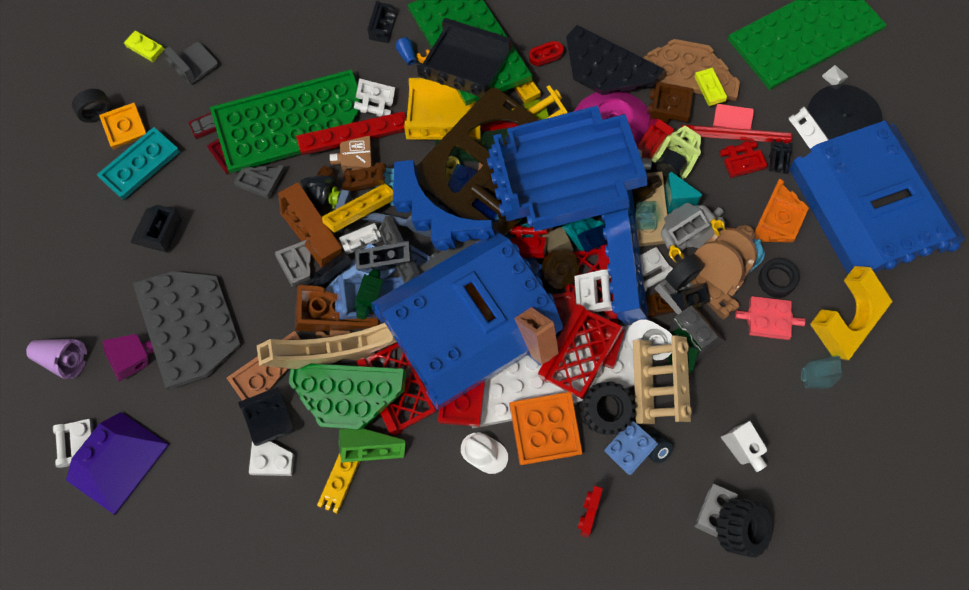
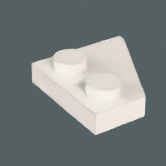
M271 441L259 446H254L252 442L249 466L250 475L292 476L293 453Z

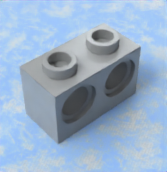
M713 484L708 490L694 527L717 537L716 527L712 526L709 522V517L719 518V511L723 509L717 503V497H722L728 502L731 498H737L738 494Z

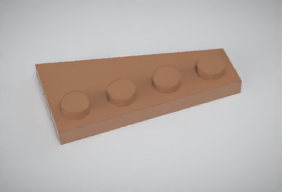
M294 331L282 340L301 339ZM257 356L229 375L227 380L241 400H245L270 390L289 368L259 366Z

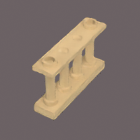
M674 335L671 336L672 344L652 346L651 341L633 340L636 424H655V417L675 416V422H691L692 410L689 395L687 337ZM672 352L673 365L653 367L652 354ZM673 373L674 386L653 388V375ZM674 395L675 407L654 409V396Z

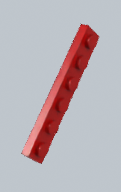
M403 111L297 135L296 140L301 155L340 147L341 142L370 136L371 140L405 132L404 126L407 119Z

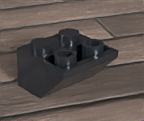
M161 205L147 208L132 237L131 243L167 253L182 219L177 211Z

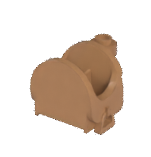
M748 225L738 226L736 229L725 228L726 231L723 229L719 230L720 236L714 234L695 253L704 264V268L699 275L724 291L725 295L729 294L732 297L744 283V279L753 268L757 259V250L753 242L755 233Z

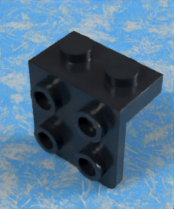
M278 387L238 402L254 446L262 445L294 431Z

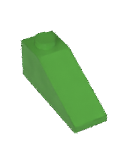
M339 429L338 445L341 463L404 458L405 440L366 429Z

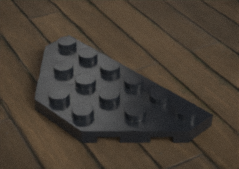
M576 25L566 36L573 80L601 95H607L611 91L621 90V92L635 90L636 87L644 85L652 87L665 74L664 68L579 25Z

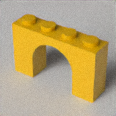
M854 266L844 279L856 301L855 317L849 326L845 324L837 311L822 309L810 324L834 358L849 360L893 302L871 267Z

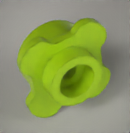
M333 187L332 192L328 196V202L332 204L333 209L336 208L341 194L337 187Z

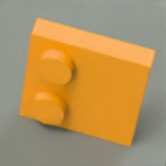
M135 103L99 115L112 149L135 142L147 133Z

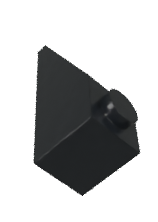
M407 241L355 250L356 270L370 273L372 269L385 271L412 262L411 244Z

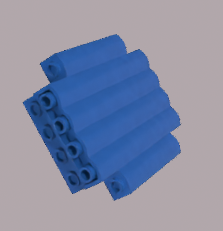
M598 105L508 128L509 137H505L507 145H503L501 134L493 135L495 143L491 144L492 149H488L490 157L487 158L489 170H494V173H491L493 185H498V188L495 189L497 200L502 201V204H499L501 216H506L507 221L527 217L528 225L533 226L534 232L629 208L627 190L647 186V174L626 114L602 120Z

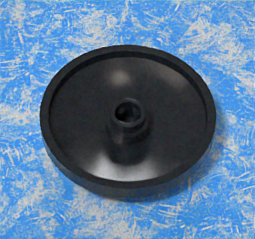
M837 84L827 86L812 97L807 107V110L829 140L883 121L881 109L875 99L864 90L851 85Z

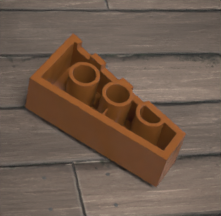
M298 182L278 192L281 216L301 242L306 240L305 247L321 268L342 253V244L338 239H335L331 230L323 223L322 217Z

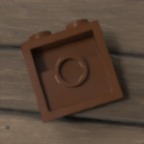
M657 82L655 89L652 88L649 99L653 101L649 103L647 114H650L649 120L660 119L668 123L669 119L688 122L693 88Z

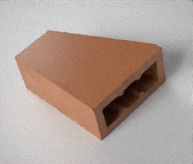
M532 307L514 318L532 358L542 365L558 354L553 321Z

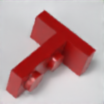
M651 119L647 124L649 126L637 143V148L642 150L641 158L651 159L665 137L670 136L674 131L672 127L660 119Z

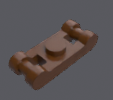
M376 163L372 167L355 171H344L343 177L345 182H343L342 190L352 192L385 184L384 173L386 172V164Z

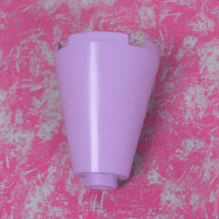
M76 339L33 340L26 349L29 359L63 379L75 378L81 373L86 361H83L84 354L87 355L85 344Z

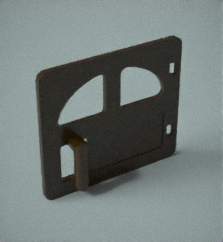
M490 88L416 167L418 169L420 186L457 216L471 220H489L472 206V203L479 199L498 214L499 220L493 223L494 229L506 237L522 218L507 221L506 216H501L499 204H502V202L485 190L489 189L496 195L495 189L498 188L497 184L493 185L491 173H494V170H489L487 158L490 157L489 151L469 137L468 133L480 125L493 121H510L520 126L539 121V119L499 89ZM506 102L514 107L511 112L504 107ZM460 147L483 166L459 192L454 193L450 190L446 181V166L453 149Z

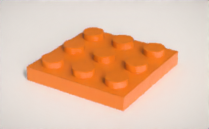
M567 392L509 402L520 465L582 455L571 393Z

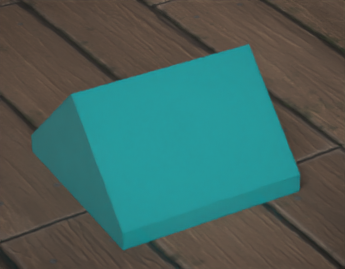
M673 172L669 173L664 188L667 215L686 203L693 206L698 205L702 194Z

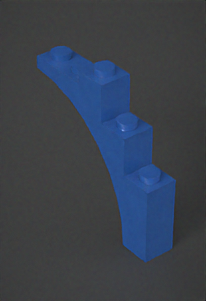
M414 160L394 162L393 204L398 212L408 213L412 211V223L416 231H428L431 229V241L435 250L446 251L455 248V241L486 240L495 237L492 220L460 218L435 206L421 190L418 169Z

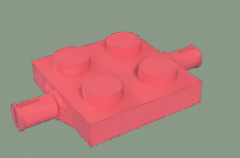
M751 296L748 312L738 310L735 312V319L747 320L749 335L790 340L792 337V325L805 326V318L793 317L791 301Z

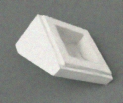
M836 65L822 75L831 85L841 84L848 78Z

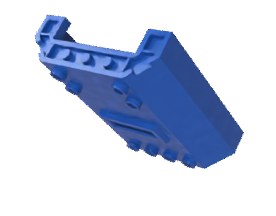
M886 120L816 144L810 148L811 153L805 157L799 156L789 168L847 274L851 272L854 266L871 267L876 274L879 270L885 268L886 270L893 269L898 263H909L916 259L917 256L926 257L936 249H939L940 253L946 251L954 252L961 247L960 244L966 239L896 125L893 123L890 125ZM908 189L912 195L878 208H874L871 203L874 200Z
M495 231V237L477 241L371 303L373 312L381 324H386L426 386V394L437 411L530 354L514 319L530 307L553 321L556 337L563 330V322L559 317L552 295L546 293L543 289L542 281L538 276H534L529 262L522 259L517 245L512 244L508 238ZM472 282L495 316V319L488 323L464 286Z

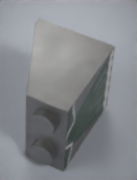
M692 305L675 316L669 330L672 336L687 337L688 346L698 349L695 363L725 342L702 313Z

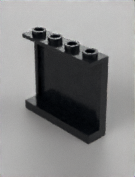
M444 18L442 22L443 31L423 63H416L418 77L482 97L492 87L512 52V38Z

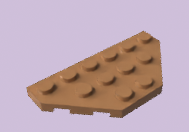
M673 39L667 45L661 48L658 47L643 57L665 69V74L658 82L693 88V93L702 94L694 77L695 73L713 68L726 93L727 100L736 101L740 81L730 74L729 68L721 59L715 56L714 50L709 45Z

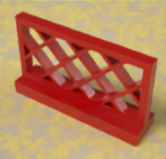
M602 245L601 249L572 252L580 261L578 263L579 268L585 264L591 268L588 273L599 271L597 269L598 266L600 270H607V264H610L609 257H607L605 252V246L607 245ZM598 255L599 260L594 266L586 261L590 256ZM599 279V281L597 282V290L602 293V289L599 287V285L601 284V279ZM573 284L566 286V293L571 292L570 287L573 289L572 292L576 293ZM610 292L612 302L614 301V295ZM603 297L598 301V303L603 302ZM613 310L604 311L605 319L618 324L617 314L613 313Z
M577 304L557 339L558 354L552 357L550 361L545 362L537 373L540 379L583 399L622 331V326ZM590 317L596 320L597 326L586 329L584 324L587 318ZM607 327L616 329L612 336L603 337L601 329ZM599 330L602 339L590 342L587 334ZM585 335L587 344L576 347L574 342L576 337ZM603 343L605 348L603 353L594 356L591 347ZM589 348L592 357L580 360L577 351ZM575 352L577 361L566 364L564 359L566 355ZM593 361L595 365L593 371L584 373L581 364ZM579 365L581 375L570 378L568 368ZM565 370L567 379L562 381L553 379L558 371ZM583 378L585 385L581 392L573 389L571 382Z
M397 342L366 359L363 357L356 361L358 366L374 367L372 362L381 358L385 359L383 368H387L389 361L398 363L397 369H401L402 365L411 368L409 378L405 380L407 384L402 393L399 406L390 403L381 412L388 431L393 436H397L405 428L437 412L426 394L427 390L404 352L400 361L391 358L393 351L400 348ZM411 382L418 384L420 387L417 396L408 393ZM406 396L416 399L412 410L403 407ZM420 400L427 402L430 407L429 410L423 413L416 411ZM401 410L411 412L409 420L401 424L399 420Z

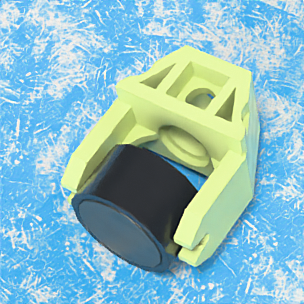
M683 126L670 136H667L652 156V161L655 163V171L662 172L663 178L668 176L670 172H673L682 180L686 178L701 154V136L687 126Z

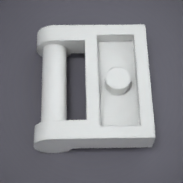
M657 247L641 255L643 277L660 268L662 269L661 273L644 281L645 292L649 287L664 280L673 269L668 265Z
M599 270L574 276L576 304L584 306L586 310L592 313L612 311L609 278L611 276H609L608 270ZM601 279L603 302L598 303L596 280Z
M91 419L53 426V433L56 434L57 459L55 460V465L57 468L70 466L72 457L94 431ZM70 432L72 455L69 458H66L64 433Z

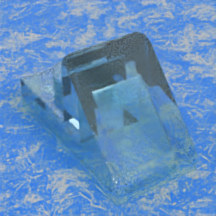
M656 201L636 203L638 230L657 228Z

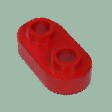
M551 41L532 48L529 52L530 63L535 66H541L560 59L563 55V45L560 42Z

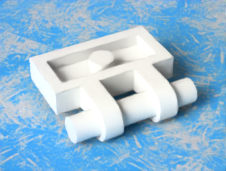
M359 79L356 98L362 99V103L355 101L354 109H358L362 113H374L378 117L390 115L391 110L384 109V106H392L395 87ZM368 102L378 103V107L368 105Z

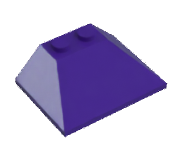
M119 412L99 423L71 459L66 481L116 515L168 448L169 444L122 412Z

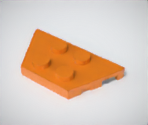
M781 179L778 180L754 232V239H760L761 242H794L809 209L803 201L798 199V196L793 191L790 192L783 185L784 181Z

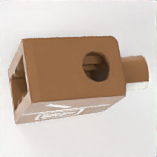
M370 136L341 142L340 153L330 154L331 165L341 164L343 174L346 170L355 171L372 167L373 157Z

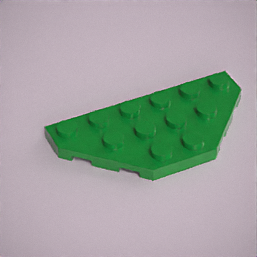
M308 364L299 369H290L289 384L299 394L301 401L308 411H311L320 427L361 430L404 392L407 370Z

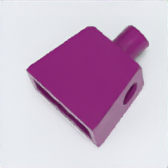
M136 334L103 341L104 353L118 382L147 367V354L154 352L151 340L141 344Z

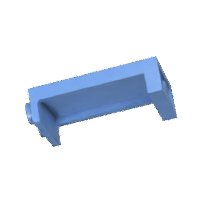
M338 275L336 282H333V292L337 294L335 310L339 312L340 319H358L356 317L357 310L353 308L363 278L343 279V275ZM401 276L380 278L383 280L378 299L403 285L404 282ZM373 312V314H368L367 318H377V316Z

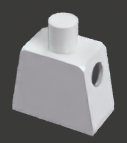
M750 421L734 427L721 436L740 464L750 463L756 472L761 471L767 466L761 457L762 454L767 452V448Z

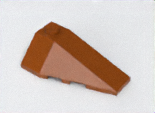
M307 285L297 286L295 331L353 330L378 326V318H366L365 320L340 319L339 312L335 310L337 294L324 290L325 288Z

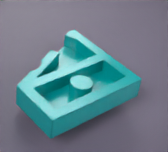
M590 217L563 224L562 228L580 251H586L579 240L580 235H585L588 232L597 230V228L602 229L605 223Z

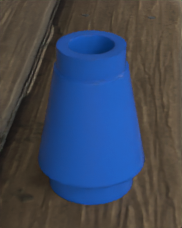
M408 37L399 39L396 42V50L407 65L415 64L417 60L412 41Z

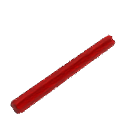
M681 125V128L687 126L701 137L772 142V139H775V142L784 141V143L792 141V133Z

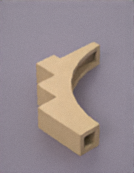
M383 323L362 331L327 338L307 340L269 339L257 345L259 366L299 369L310 363L330 365L342 359L359 360L363 357L366 359L374 355L375 351L396 343V340L386 324Z

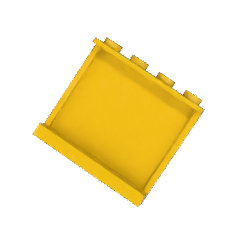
M409 78L407 121H405L404 126L406 139L441 140L475 103L465 106L455 88L441 85L428 79ZM481 125L468 133L469 137L473 140H480Z

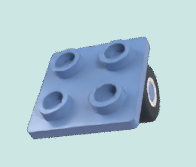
M631 420V425L626 426V430L620 432L605 449V452L628 475H631L647 456L655 463H662L670 457L673 450L672 444L667 439L661 438L660 433L656 429L646 428L643 430L633 420Z

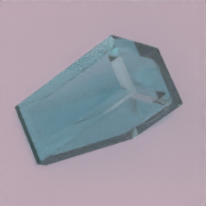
M840 356L808 362L801 370V380L804 381L805 388L830 389L842 377Z

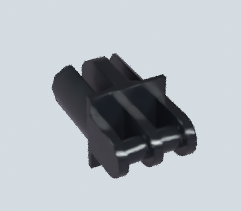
M772 139L769 154L770 172L773 171L775 166V172L780 173L783 166V174L788 173L792 142H775V139Z

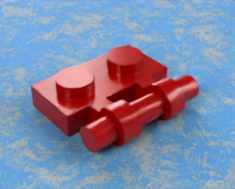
M745 141L741 145L726 146L725 149L719 150L720 157H729L724 160V164L730 178L766 169L767 163L761 149L753 151V149L757 148L756 141Z
M517 225L509 233V235H516V238L508 239L512 244L517 245L522 258H545L547 239L546 237H541V235H548L549 229L534 232L533 227ZM524 235H533V237L524 238Z

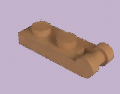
M698 274L691 280L693 285L706 284L710 302L707 304L720 318L726 319L731 311H735L740 307L735 299L731 298L728 294L725 295L724 291ZM724 302L726 306L723 307L720 303Z

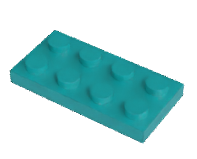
M153 127L100 171L97 176L124 200L180 151Z

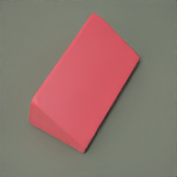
M717 104L714 111L713 127L751 129L754 109Z

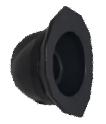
M319 175L300 180V183L303 185L302 189L316 210L321 209L328 201L329 193L333 189L337 177Z

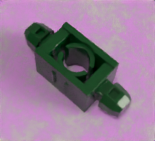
M372 269L369 275L364 274L353 308L357 310L356 317L358 319L365 320L368 314H373L371 303L378 299L383 280L380 279L381 274L379 270Z

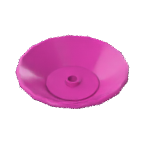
M616 90L611 91L607 95L595 92L581 100L574 110L577 111L598 105L602 120L626 114L636 145L649 127L647 124L650 121V114H647V106L641 99L628 92Z

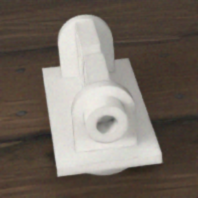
M375 223L341 236L339 239L345 253L350 254L355 252V250L366 247L369 243L374 244L381 241V235Z

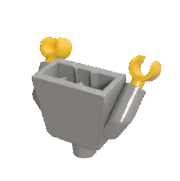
M686 203L665 216V225L661 231V236L667 249H670L669 256L676 262L675 256L677 254L682 259L684 258V254L679 248L675 247L676 245L678 246L710 226V224H712L713 232L716 236H720L718 228H723L724 231L726 229L723 221L716 220L714 214L706 206H693Z

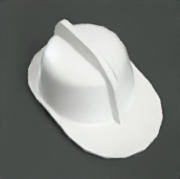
M646 319L634 322L629 327L627 333L628 341L632 347L633 340L651 341L652 346L672 344V334L669 331ZM672 352L652 354V359L663 360L669 357Z
M477 432L467 435L462 441L461 454L463 458L481 471L488 474H496L506 467L508 453L505 447L490 436Z

